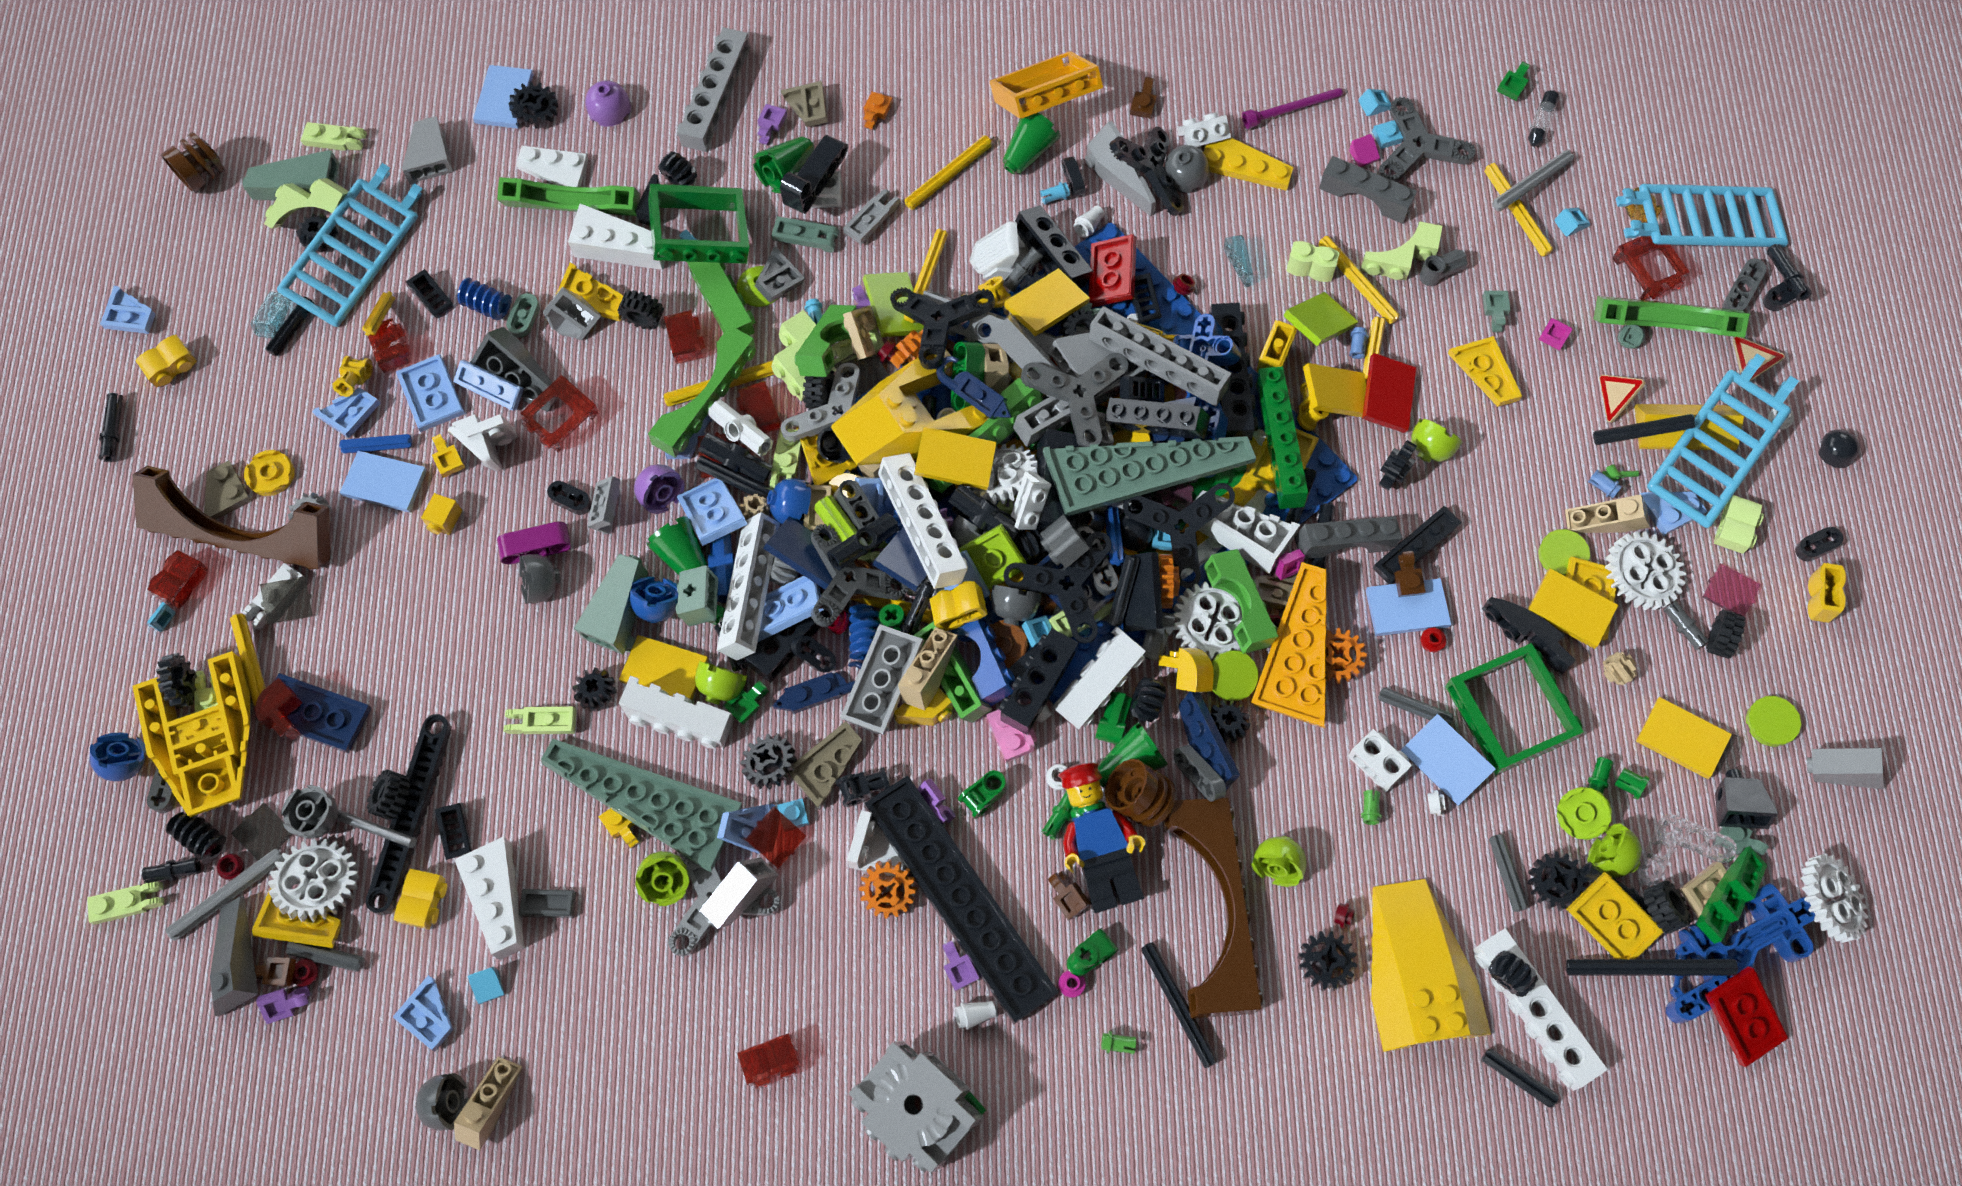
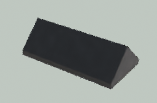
M1048 429L1037 442L1036 461L1039 468L1038 475L1051 484L1036 528L1038 531H1044L1060 516L1065 515L1043 455V448H1066V446L1072 445L1074 448L1079 447L1075 434ZM1078 513L1067 516L1068 520L1077 529Z

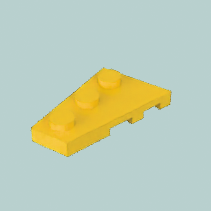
M1494 336L1449 349L1448 355L1497 407L1520 401L1522 394Z

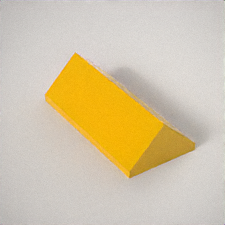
M1635 404L1636 423L1687 414H1693L1695 418L1703 405ZM1716 405L1713 408V411L1742 429L1744 420L1742 414L1728 405ZM1707 418L1699 428L1729 449H1738L1740 440ZM1686 430L1638 438L1639 449H1673ZM1694 437L1686 447L1689 450H1712Z

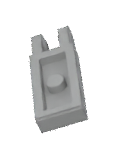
M883 189L881 193L872 198L844 226V233L862 245L891 213L899 207L901 199L895 196L886 205H883L890 196V191Z

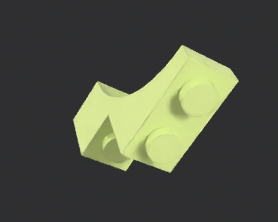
M328 178L315 180L310 187L311 194L293 183L283 184L275 193L277 198L274 204L266 211L265 216L267 218L264 224L272 229L279 228L292 213L304 207H317L333 213L349 191Z
M1419 221L1414 235L1402 246L1385 252L1366 251L1360 271L1370 275L1390 277L1394 280H1406L1413 258L1425 261L1429 256H1436L1442 226Z
M804 310L781 324L779 338L787 348L776 354L772 362L774 374L778 378H782L787 384L789 392L793 396H797L800 401H803L805 395H803V391H805L803 382L806 383V380L804 379L805 376H800L798 366L795 364V354L816 326Z

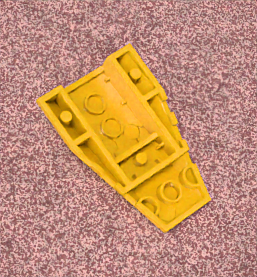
M1421 879L1373 887L1371 1001L1383 1052L1407 1049L1418 1044L1463 1037V1039L1491 1035L1478 980L1427 881Z

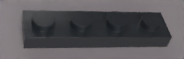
M1443 506L1374 564L1373 569L1388 584H1393L1396 581L1394 573L1401 571L1398 556L1402 555V552L1413 551L1415 565L1460 527L1462 522L1447 507Z

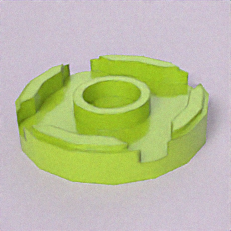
M1557 529L1548 533L1542 540L1538 549V555L1542 566L1546 570L1551 568L1565 576L1569 558L1572 556L1589 561L1590 550L1585 539L1578 533L1568 529Z
M1225 651L1214 658L1212 662L1214 671L1212 691L1226 701H1240L1247 698L1255 690L1258 682V670L1255 662L1248 654H1243L1241 651Z
M1765 696L1756 700L1747 710L1745 719L1746 724L1750 728L1749 732L1761 744L1770 747L1783 746L1792 742L1800 732V715L1796 708L1786 699L1777 696Z
M1579 787L1568 791L1561 798L1557 806V819L1561 828L1568 835L1577 839L1590 840L1599 837L1607 830L1611 822L1612 810L1608 800L1600 792L1592 788Z

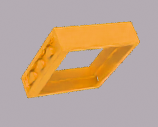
M1071 51L989 81L994 101L1020 119L1103 88L1098 65ZM1068 57L1069 63H1063L1062 58ZM1024 97L1025 102L1020 104L1019 99Z

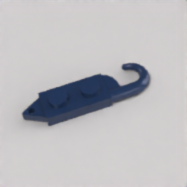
M947 356L943 359L941 366L936 369L937 378L941 383L993 420L995 418H1012L1005 397L969 372H961L952 379L945 373L944 368L949 362L958 363L959 359L954 356Z
M853 661L849 662L848 666L861 669L863 663ZM830 672L785 688V692L773 704V708L791 711L793 714L851 693L855 681L846 683L840 674Z

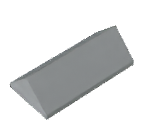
M879 624L840 718L872 733L885 735L901 698L898 683L921 650L924 640Z

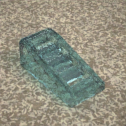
M1244 236L1227 237L1224 241L1223 250L1244 286L1250 287L1253 271Z
M270 291L250 322L255 335L273 338L285 320L291 300L278 292Z

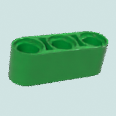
M977 342L956 343L953 348V356L958 358L959 361L958 363L952 362V379L959 373L966 371L984 382V346ZM951 390V405L955 412L971 406L970 403Z

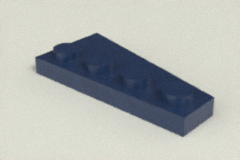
M1190 691L1178 705L1188 743L1222 778L1227 790L1240 776V773L1200 692Z

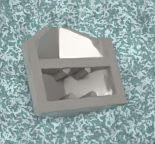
M564 287L559 290L543 310L544 316H546L552 329L562 336L573 337L578 340H582L601 317L582 296Z

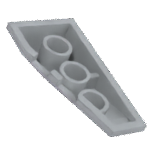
M1110 121L1088 143L1085 156L1086 164L1089 168H1093L1101 179L1149 216H1152L1155 213L1156 201L1144 177H1138L1137 169L1128 166L1124 161L1117 160L1113 156L1114 153H1111L1110 142L1118 136L1122 137L1114 123Z

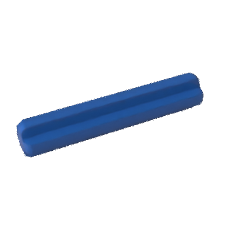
M410 434L344 439L340 441L339 447L343 454L357 453L358 451L371 452L405 449L412 447V438Z
M1108 506L1104 514L1106 533L1111 539L1109 560L1112 565L1121 566V563L1124 562V550L1119 509Z

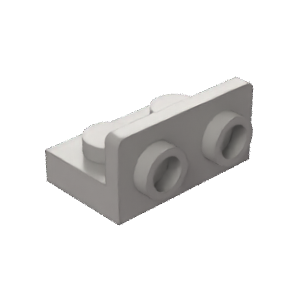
M611 476L596 482L587 527L606 535L611 533L616 503L620 494V479Z

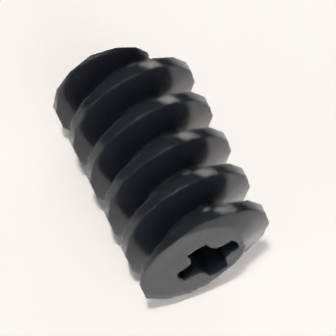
M184 812L175 814L166 825V833L172 835L173 839L180 842L183 847L187 848L203 864L212 862L225 845L226 836L219 835V831L215 828L212 829V825L208 822L205 823V819L201 816L189 817Z

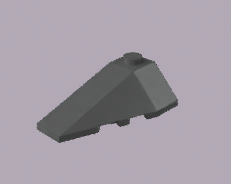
M505 327L488 332L470 363L524 388L521 396L523 401L547 412L551 410L561 394L521 341Z
M242 896L222 906L220 910L210 972L214 1015L217 1017L259 994L245 898Z

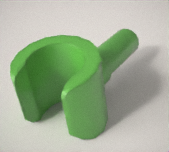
M1614 464L1606 468L1607 471L1602 472L1614 482L1624 477L1639 476V471H1618Z

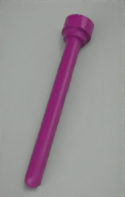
M1336 88L1260 112L1253 109L1242 112V121L1246 129L1257 127V124L1262 120L1343 95V90Z

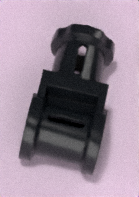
M884 767L880 768L879 772L867 776L864 775V772L845 775L835 782L836 786L840 787L844 799L842 801L844 807L860 804L864 800L872 798L871 793L890 787ZM849 787H851L852 794L849 792Z

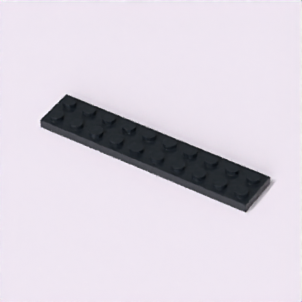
M908 775L864 803L866 810L872 813V818L905 867L909 868L910 874L915 878L916 883L964 953L968 955L973 966L1013 1024L1019 1022L1059 993Z

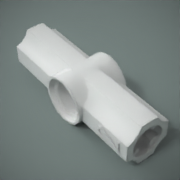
M721 399L715 401L709 408L708 416L724 428L729 440L733 442L741 441L760 457L766 455L772 448L773 440L757 428L752 416L748 414L740 415Z

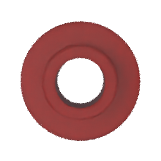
M1428 628L1422 633L1420 642L1426 651L1435 653L1441 651L1446 645V636L1438 628ZM1430 636L1436 637L1438 642H1432Z

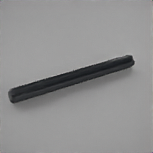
M1734 959L1566 960V973L1569 976H1735L1738 974V964Z

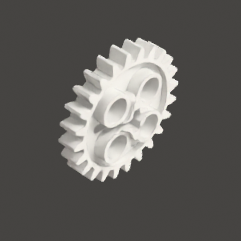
M1003 444L1000 449L996 446L988 489L982 490L966 487L980 498L991 501L994 505L998 500L1005 504L1008 498L1015 501L1014 496L1018 495L1025 471H1033L1038 474L1039 468L1035 455H1031L1030 450L1024 451L1023 446L1016 450L1015 444L1010 448H1006V444Z
M1635 531L1631 535L1626 534L1614 542V546L1608 550L1611 554L1605 558L1610 562L1605 566V569L1612 572L1606 577L1615 581L1611 588L1618 587L1620 589L1617 596L1626 595L1625 603L1633 600L1634 608L1642 605L1644 610L1651 607L1653 610H1657L1675 601L1677 595L1683 592L1680 587L1685 585L1686 582L1680 578L1685 576L1686 573L1679 570L1684 563L1676 561L1680 554L1671 553L1674 546H1664L1666 539L1658 542L1657 535L1653 534L1651 537H1648L1647 531L1640 535Z
M1206 581L1201 585V588L1197 584H1194L1192 591L1187 588L1183 593L1184 596L1181 595L1177 599L1179 604H1175L1173 610L1177 612L1173 614L1175 615V621H1177L1174 624L1173 630H1179L1175 639L1183 638L1184 640L1181 647L1188 645L1190 648H1199L1209 656L1210 660L1225 651H1241L1233 633L1242 620V610L1238 601L1224 590L1213 588L1212 585L1209 588ZM1199 602L1207 604L1209 610L1203 609ZM1218 602L1220 606L1213 619L1214 626L1209 631L1208 641H1205V634L1211 624L1210 617L1214 614L1216 603ZM1223 611L1228 612L1232 619H1227L1223 615ZM1192 624H1197L1201 628V632L1195 631L1192 628ZM1215 633L1221 634L1225 641L1218 640Z
M313 839L311 846L308 847L303 841L299 850L292 846L291 855L282 854L284 862H275L278 870L270 871L273 880L268 881V884L272 889L269 891V894L273 899V903L276 907H279L283 915L288 912L292 920L298 915L301 922H304L307 916L311 918L312 922H315L319 914L325 920L328 911L337 914L336 906L346 907L344 898L352 899L353 895L350 890L358 888L355 880L359 879L356 871L358 866L356 862H353L352 854H348L344 846L339 849L337 842H333L329 846L327 839H324L321 845H318L316 839ZM314 862L311 866L305 867L308 863ZM338 871L335 875L328 876L331 872ZM300 884L297 888L290 889L293 885ZM323 893L321 897L313 899L315 895Z
M1828 854L1809 858V861L1805 862L1806 867L1802 868L1805 876L1801 877V880L1806 884L1805 887H1802V890L1808 895L1804 899L1810 902L1809 912L1815 913L1814 921H1820L1821 930H1827L1828 937H1834L1835 941H1842L1844 943L1861 938L1860 935L1865 934L1863 928H1867L1864 920L1868 919V916L1863 910L1867 909V906L1862 903L1861 899L1864 898V895L1858 891L1860 884L1854 883V874L1849 875L1848 866L1842 867L1841 860H1835L1834 855L1828 856ZM1844 892V896L1828 901L1827 903L1825 902L1827 899L1841 895Z

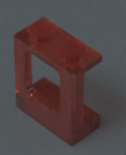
M1641 236L1619 245L1612 257L1616 265L1621 263L1627 265L1644 290L1640 296V300L1644 301L1649 298L1656 299L1670 289L1672 291L1679 289L1685 284L1684 280L1690 273L1671 245L1654 244L1651 236ZM1659 250L1669 261L1676 274L1655 281L1639 258Z
M561 374L520 414L523 419L522 425L531 434L533 432L537 433L540 436V442L546 448L550 449L552 447L555 451L559 452L561 450L560 443L588 417L593 420L598 415L597 406ZM553 397H558L573 410V415L555 432L549 433L533 419V416Z

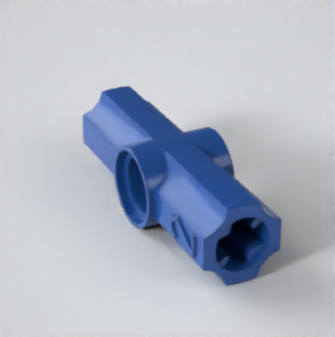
M731 533L710 542L708 567L718 577L717 602L720 603L727 602L735 563L734 553L732 552Z

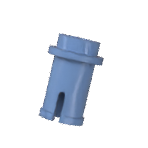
M1356 327L1350 333L1352 342L1349 356H1352L1354 359H1362L1365 357V345L1369 334L1367 329Z
M1598 469L1588 481V483L1606 493L1607 498L1609 496L1614 498L1622 488L1619 485V481L1614 482Z

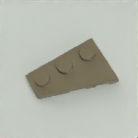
M845 721L799 758L797 762L793 763L792 766L795 768V771H788V774L820 810L836 785V780L842 776L863 741Z

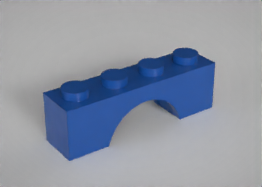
M986 615L979 620L964 623L962 626L950 631L958 635L957 639L962 642H976L981 652V661L977 672L971 679L980 700L992 706L1013 693L1012 685L1015 677L1004 663L1006 660L1005 654L995 643L996 634L987 625Z

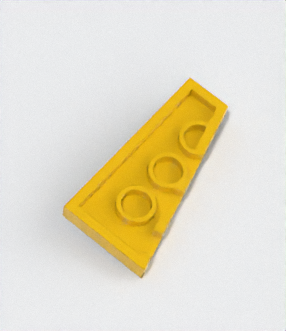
M1231 137L1206 144L1204 154L1208 159L1210 172L1287 191L1293 171L1292 166Z

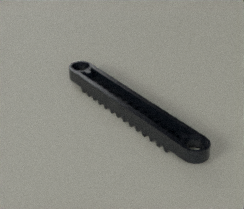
M430 715L422 725L406 774L410 780L408 782L410 787L407 789L409 793L408 796H405L406 802L402 804V810L398 812L396 817H393L389 826L392 830L416 839L421 834L420 827L424 824L423 818L427 815V806L430 805V796L434 793L433 787L436 786V777L440 774L439 768L443 765L442 759L446 755L445 749L451 734V724L443 715ZM436 722H442V731L438 734H432L431 726ZM385 838L366 897V906L374 914L387 915L394 909L401 887L405 882L404 877L408 874L407 868L411 865V856L415 852L414 847L410 848ZM385 894L388 899L386 905L382 908H376L374 904L375 899L379 895Z

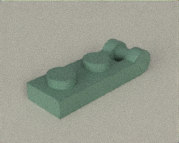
M777 216L771 236L773 241L819 248L825 252L832 253L835 249L836 244L834 241L838 238L839 229L835 226ZM820 235H825L826 239L820 238Z

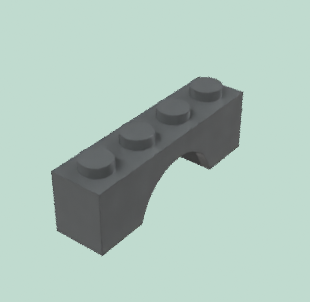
M1332 156L1324 170L1319 189L1338 197L1347 193L1363 195L1371 199L1379 207L1381 215L1402 224L1412 207L1417 193L1414 189L1335 156Z
M1396 516L1305 524L1295 535L1294 539L1297 550L1300 549L1305 555L1304 559L1322 558L1334 551L1349 547H1364L1368 553L1391 551L1400 542L1402 535Z

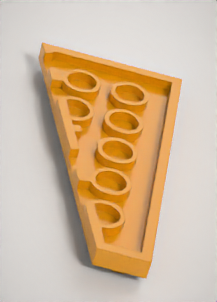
M1301 563L1277 630L1278 637L1272 643L1251 702L1254 706L1324 729L1326 724V569Z

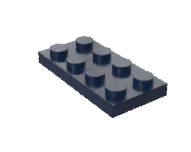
M278 673L255 719L349 754L372 708L368 704Z

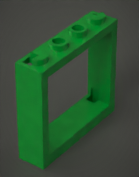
M650 184L648 203L653 260L747 264L749 239L742 188ZM659 208L736 211L740 242L662 239Z
M1532 643L1452 677L1445 686L1486 760L1495 768L1493 771L1495 776L1573 742L1584 733L1581 720L1574 716L1569 707L1568 698L1558 689L1555 676L1547 670L1540 651L1535 649ZM1523 658L1566 732L1507 758L1465 683Z

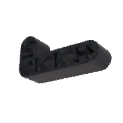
M825 135L797 175L791 172L784 175L780 185L783 204L806 214L844 160L848 151V144Z

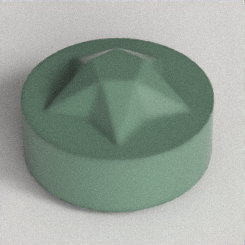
M1626 325L1618 332V342L1625 348H1636L1643 342V330L1637 325Z

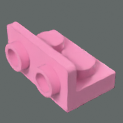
M996 710L986 714L988 723L1006 762L1034 752V742H1037V738L1032 728L1028 735L1000 721L1001 711Z

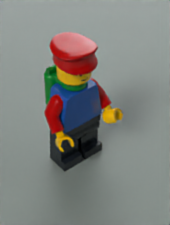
M1083 763L1068 767L1058 774L1062 781V787L1066 789L1072 807L1070 815L1073 821L1067 825L1063 839L1066 858L1064 863L1066 868L1074 873L1073 865L1075 862L1082 868L1092 912L1096 914L1118 907L1110 884L1111 880L1118 903L1121 906L1145 899L1129 853L1133 852L1134 846H1137L1139 852L1142 853L1145 840L1137 834L1128 819L1117 811L1106 807L1105 802L1101 800L1103 792L1099 781L1102 778L1098 769L1099 764Z

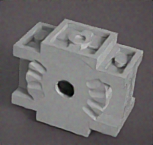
M905 1041L892 1042L885 1050L887 1051L860 1084L855 1085L848 1094L853 1098L852 1104L862 1113L868 1112L867 1116L861 1121L866 1126L864 1129L865 1133L874 1141L879 1139L886 1146L885 1152L893 1160L903 1162L914 1157L913 1163L921 1171L932 1173L941 1169L947 1162L948 1157L971 1130L982 1121L984 1116L964 1098L971 1089L931 1051L921 1052L918 1055ZM916 1096L922 1099L923 1108L921 1111L915 1107Z

